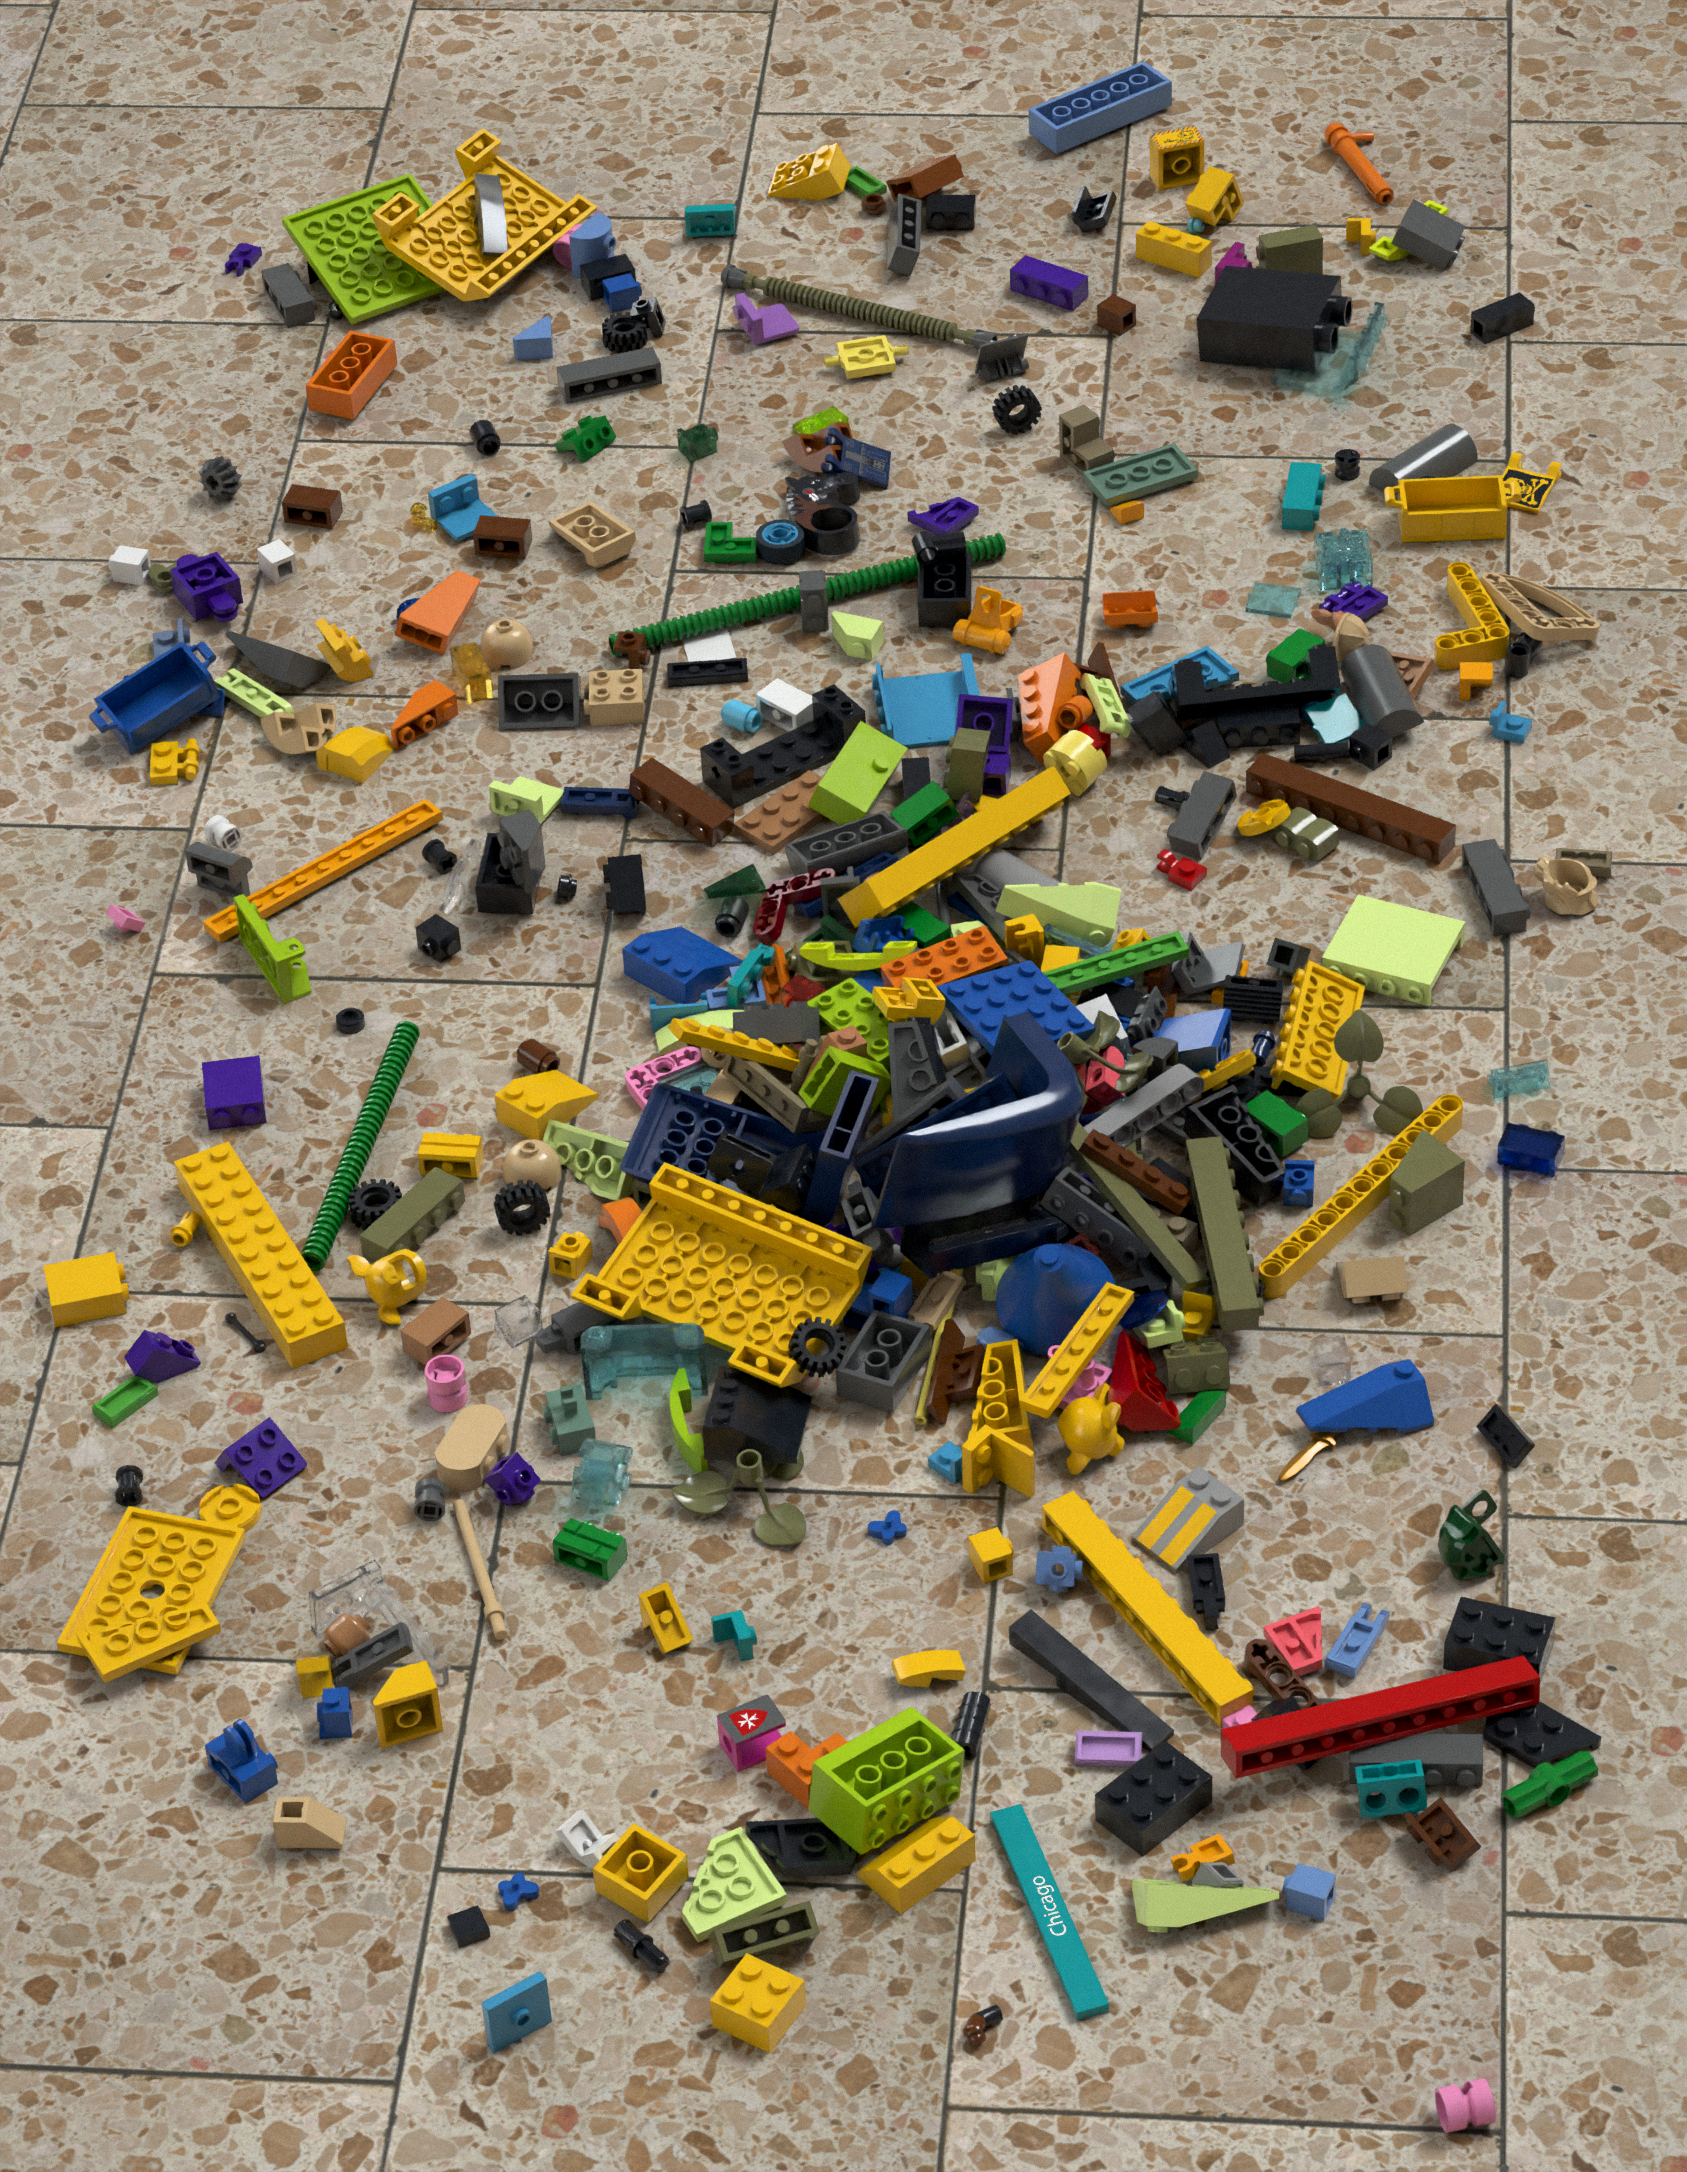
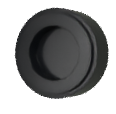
M356 1008L343 1009L336 1015L337 1029L343 1034H356L365 1027L363 1012Z

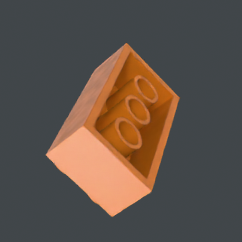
M350 330L305 385L309 410L354 420L396 367L395 340Z

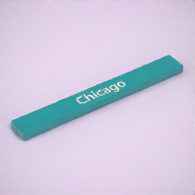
M1022 1804L990 1812V1821L1076 2019L1080 2020L1109 2012V2002Z

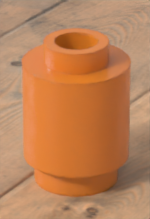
M1084 696L1072 697L1059 708V723L1068 729L1078 728L1092 716L1093 707L1091 702Z

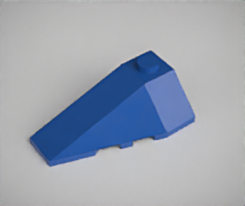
M1411 1359L1382 1365L1296 1408V1413L1310 1432H1347L1349 1428H1367V1432H1378L1379 1428H1395L1396 1433H1407L1434 1426V1417L1425 1378Z

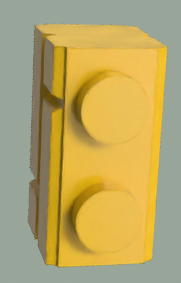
M442 1132L423 1133L417 1157L420 1175H427L433 1168L437 1167L455 1177L478 1178L484 1157L482 1137L471 1134L455 1135Z

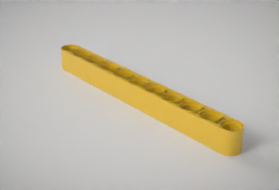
M1445 1094L1439 1097L1259 1264V1279L1262 1280L1263 1284H1266L1264 1297L1278 1298L1282 1296L1390 1196L1391 1176L1421 1131L1426 1130L1442 1144H1445L1462 1128L1463 1101L1459 1096Z

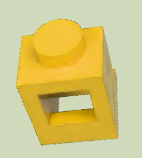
M579 1231L573 1234L564 1232L554 1248L550 1247L548 1250L550 1273L578 1280L593 1257L591 1239H588L584 1233ZM567 1260L570 1261V1264H566L563 1262Z

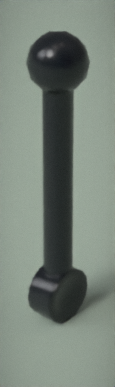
M228 1312L225 1315L226 1322L233 1324L253 1344L255 1352L262 1353L266 1350L265 1342L257 1340L237 1320L235 1313Z

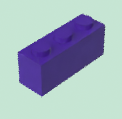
M1026 255L1010 269L1011 291L1074 311L1089 297L1087 275Z

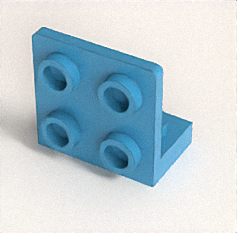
M473 474L428 492L431 518L456 541L473 535L480 515L497 516L479 499L478 482Z

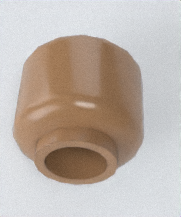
M342 1613L324 1630L325 1640L323 1645L338 1660L346 1655L349 1650L369 1640L370 1636L367 1631L371 1627L359 1614L353 1617L350 1614Z

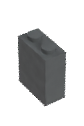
M1413 199L1391 244L1444 270L1447 263L1453 264L1465 239L1462 236L1465 226Z

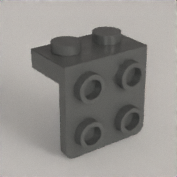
M1190 931L1181 933L1190 949V957L1173 962V965H1171V975L1175 981H1178L1186 995L1205 992L1208 989L1222 985L1225 986L1226 975H1239L1245 949L1241 941L1202 951Z

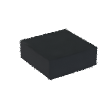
M478 1905L447 1916L449 1928L459 1948L490 1937V1929Z

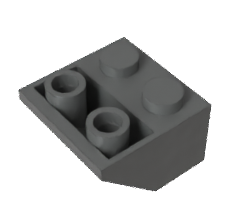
M530 809L500 819V832L497 833V837L502 847V853L500 854L502 866L505 870L509 869L515 883L521 885L526 893L529 894L533 892L546 866L541 824Z

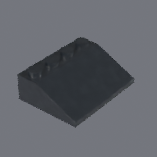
M729 1365L720 1366L703 1425L704 1459L736 1461L740 1452L746 1449H753L760 1453L762 1462L797 1464L812 1404V1396L791 1386L780 1388Z

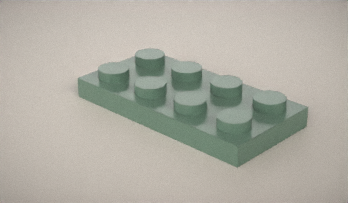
M1175 443L1083 472V481L1105 507L1114 506L1198 478V469Z

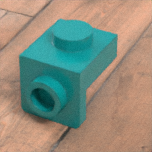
M738 1610L713 1616L711 1618L714 1642L733 1639L741 1662L754 1659L753 1645L757 1644V1637L753 1625H747L743 1611Z

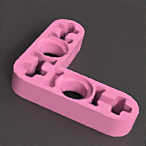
M684 1047L631 1068L625 1074L627 1091L641 1109L644 1110L648 1101L645 1097L650 1096L656 1083L670 1084L696 1074L703 1068L701 1050L696 1047ZM662 1068L671 1069V1071L667 1073L657 1072L659 1069Z

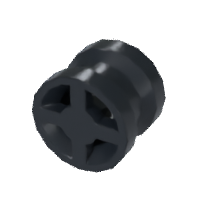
M1352 449L1338 451L1335 454V476L1344 481L1358 478L1360 475V467L1358 466L1360 454Z

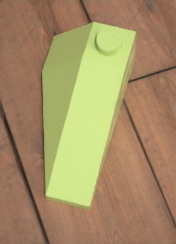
M1084 882V885L1058 883V886H1040L1039 884L1005 885L998 901L996 912L1013 919L1034 913L1044 932L1075 945L1106 953L1116 926L1121 889L1097 882Z
M552 1119L548 1120L543 1141L555 1149L561 1165H565L574 1173L576 1178L584 1181L591 1187V1191L596 1195L615 1201L628 1197L633 1193L632 1185L636 1179L620 1170V1164L630 1142Z
M1132 1878L1131 1883L1137 1922L1148 1926L1147 1931L1167 1933L1168 1927H1182L1279 1899V1891L1271 1888L1247 1886L1219 1888L1200 1884L1186 1886L1184 1883H1177L1172 1880Z

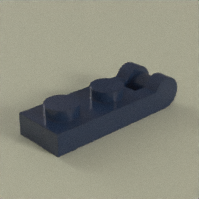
M564 787L561 811L562 813L619 814L627 819H633L637 816L640 800L635 799L629 794V789Z

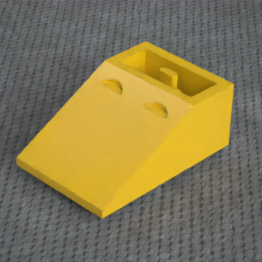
M837 143L830 146H822L811 154L805 153L796 160L779 164L775 169L768 196L824 200L843 192L851 164Z

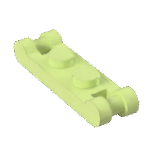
M234 668L227 671L224 677L214 679L216 688L224 689L227 697L260 718L274 712L273 709H276L275 712L294 714L290 703Z
M1085 673L1082 676L1080 686L1087 691L1100 720V731L1107 734L1114 732L1119 737L1127 738L1131 732V725L1112 681L1106 678L1099 680L1094 675Z

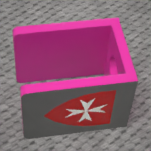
M769 1695L761 1696L717 1715L719 1744L737 1771L740 1772L766 1760L765 1748L782 1737L778 1729L786 1726V1720Z

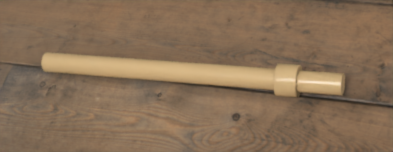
M458 1499L454 1501L453 1508L485 1604L483 1611L487 1622L492 1625L495 1638L502 1640L508 1635L503 1621L505 1614L501 1603L497 1602L465 1501Z

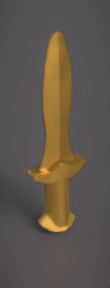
M1310 1432V1436L1313 1437L1311 1442L1285 1465L1279 1475V1480L1284 1481L1297 1474L1321 1449L1327 1446L1335 1449L1336 1442L1333 1438L1339 1432Z

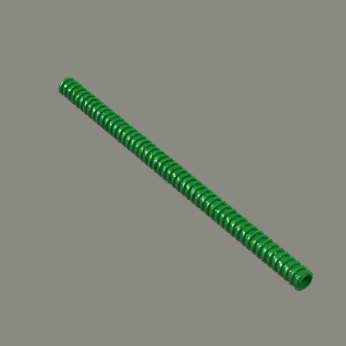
M995 533L994 537L993 535H988L987 538L980 537L979 541L977 539H972V542L965 541L967 552H972V564L975 563V560L980 562L983 558L988 560L990 556L996 558L998 554L1003 556L1006 553V543L1000 533ZM911 555V558L904 557L903 560L896 559L895 563L889 561L888 564L873 565L872 569L866 567L865 570L850 571L849 575L843 573L842 576L827 577V602L830 598L832 600H836L838 596L843 598L845 594L851 596L853 592L858 594L861 590L863 592L868 591V588L874 590L876 586L881 588L884 584L886 586L891 585V582L897 584L899 580L904 582L907 578L909 580L914 579V576L918 578L919 563L916 556ZM797 585L795 589L789 587L788 591L781 589L780 593L773 591L772 595L766 593L765 597L758 595L757 599L750 597L749 601L743 599L742 603L735 601L734 605L728 603L726 607L720 605L718 609L712 607L711 611L705 609L703 613L697 611L695 615L689 613L687 617L682 615L679 619L674 617L672 621L666 619L664 623L659 621L656 625L651 623L648 627L643 625L640 629L636 627L633 628V631L628 629L625 632L645 634L646 646L649 649L651 645L657 647L659 643L664 645L667 641L672 643L675 639L680 641L683 637L686 639L690 638V635L698 636V633L705 634L706 631L721 630L722 626L729 628L730 624L732 626H736L738 622L739 624H744L745 620L752 622L753 618L755 620H759L761 616L767 618L768 614L775 616L776 612L778 614H782L784 610L790 612L791 608L798 610L799 606H801L800 586ZM619 632L616 636L615 634L609 635V646L615 657H619L620 653H622L613 650V645Z

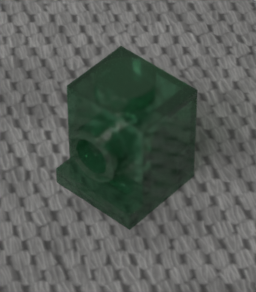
M703 423L685 431L682 428L677 429L678 450L690 462L717 453V441L719 438L714 427L708 428Z

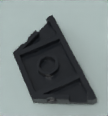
M1540 1701L1536 1705L1488 1716L1484 1728V1740L1532 1768L1545 1762H1549L1552 1765L1556 1761H1562L1574 1755L1575 1751L1589 1746L1592 1750L1601 1746V1736Z
M818 1818L746 1822L745 1833L748 1838L784 1877L851 1874L860 1855Z

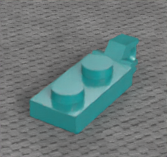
M759 943L755 950L751 949L728 982L727 1005L737 1008L743 998H748L754 982H758L761 979L764 967L772 964L775 956L774 947L771 948L763 945V943Z

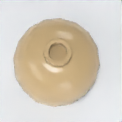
M501 619L493 622L485 629L481 637L482 660L491 667L501 669V665H509L510 669L525 665L533 656V642L530 631L516 620Z
M530 1139L518 1142L509 1149L504 1157L503 1178L505 1184L513 1182V1185L516 1186L518 1185V1180H523L524 1184L527 1183V1180L533 1181V1185L536 1183L540 1184L544 1190L550 1186L551 1190H553L561 1181L562 1169L559 1156L555 1149L544 1141Z

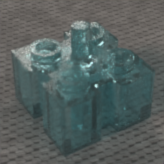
M1341 528L1339 536L1335 532L1314 533V561L1316 571H1318L1320 591L1341 589V585L1353 584L1356 581H1359L1363 588L1368 585L1373 587V559L1371 549H1369L1367 530L1349 531L1346 528Z

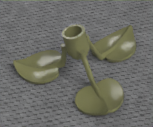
M1359 1009L1355 1010L1339 1027L1334 1039L1335 1050L1341 1059L1347 1062L1357 1061L1356 1072L1348 1077L1347 1089L1334 1101L1328 1090L1324 1088L1313 1089L1303 1095L1294 1108L1308 1119V1136L1314 1138H1326L1336 1133L1342 1123V1113L1336 1106L1350 1094L1356 1098L1369 1095L1380 1104L1375 1109L1373 1118L1380 1129L1390 1134L1399 1135L1423 1113L1418 1095L1408 1087H1391L1385 1092L1383 1099L1379 1098L1371 1090L1370 1079L1362 1072L1363 1061H1377L1383 1052L1384 1041L1381 1031L1374 1020Z
M1100 1010L1093 1024L1096 1029L1089 1036L1086 1043L1072 1031L1065 1033L1059 1039L1057 1046L1072 1064L1083 1092L1086 1086L1074 1064L1083 1065L1089 1058L1095 1059L1116 1073L1121 1074L1116 1081L1115 1088L1120 1093H1127L1140 1083L1147 1068L1153 1062V1056L1148 1052H1139L1129 1058L1123 1069L1097 1055L1100 1049H1105L1111 1044L1120 1028L1119 1020ZM1083 1093L1082 1109L1088 1098L1085 1093Z
M746 1449L737 1456L738 1469L732 1470V1478L728 1486L723 1475L715 1471H703L692 1475L680 1485L672 1488L673 1496L685 1509L700 1515H711L727 1507L728 1498L726 1494L733 1491L739 1478L747 1486L757 1485L767 1512L760 1515L754 1523L755 1535L762 1543L776 1547L792 1546L800 1543L805 1537L806 1522L802 1512L796 1506L789 1503H782L772 1509L762 1482L763 1477L768 1479L772 1476L775 1480L785 1481L797 1476L804 1467L802 1450H800L797 1464L762 1462L758 1451Z

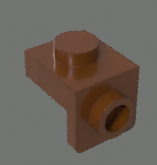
M619 632L613 645V650L615 652L628 653L629 669L643 670L644 666H648L650 661V650H647L646 635L634 632Z

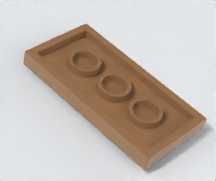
M808 770L733 824L734 832L775 855L785 847L784 845L793 842L826 818V816L808 806L823 777Z

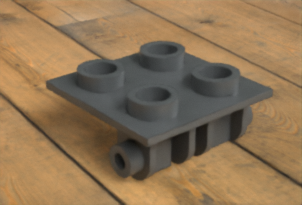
M1028 333L1022 335L1015 334L1006 339L990 340L981 344L975 368V374L979 373L980 380L987 382L999 377L1003 378L1004 371L1006 376H1011V372L1014 375L1024 373L1025 369H1029L1027 359L1023 360Z

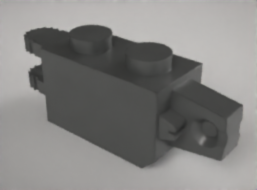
M857 1180L848 1185L850 1197L841 1201L854 1239L857 1242L872 1247L873 1253L871 1257L875 1259L878 1266L885 1267V1265L892 1261L893 1254L890 1247L896 1243L890 1228H873L871 1226L879 1200L869 1187H861L860 1182Z
M578 1302L552 1314V1324L535 1334L536 1344L545 1354L563 1348L570 1355H579L622 1334V1322L624 1321Z

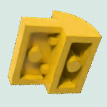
M903 977L901 988L873 986L872 999L884 1016L893 1022H903L904 1020L907 1022V1017H931V1025H933L943 1013L946 1001L931 979Z

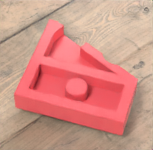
M1319 1606L1264 1626L1263 1635L1266 1640L1274 1646L1299 1677L1322 1668L1321 1608Z

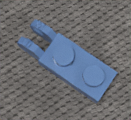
M1363 1603L1356 1615H1352L1327 1655L1325 1668L1355 1678L1385 1630L1390 1618V1612L1382 1609L1374 1622H1370L1368 1619L1371 1615L1372 1605Z

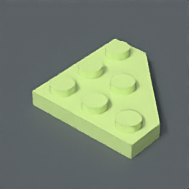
M742 1827L711 1839L704 1864L700 1866L692 1885L693 1890L690 1898L685 1902L682 1909V1918L696 1941L701 1942L707 1939L714 1929L757 1917L788 1903L786 1892Z

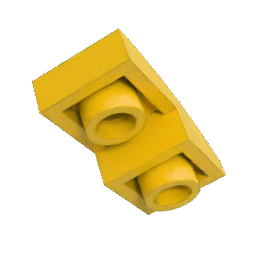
M957 1650L917 1652L893 1659L891 1663L898 1684L907 1687L929 1688L932 1678L962 1681L966 1672Z

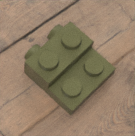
M807 941L794 943L793 951L788 955L787 964L790 971L795 970L794 987L795 990H801L803 998H811L812 993L820 995L850 977L854 979L860 972L834 969L816 964L801 956L799 949L806 943L834 942L835 953H853L849 941Z

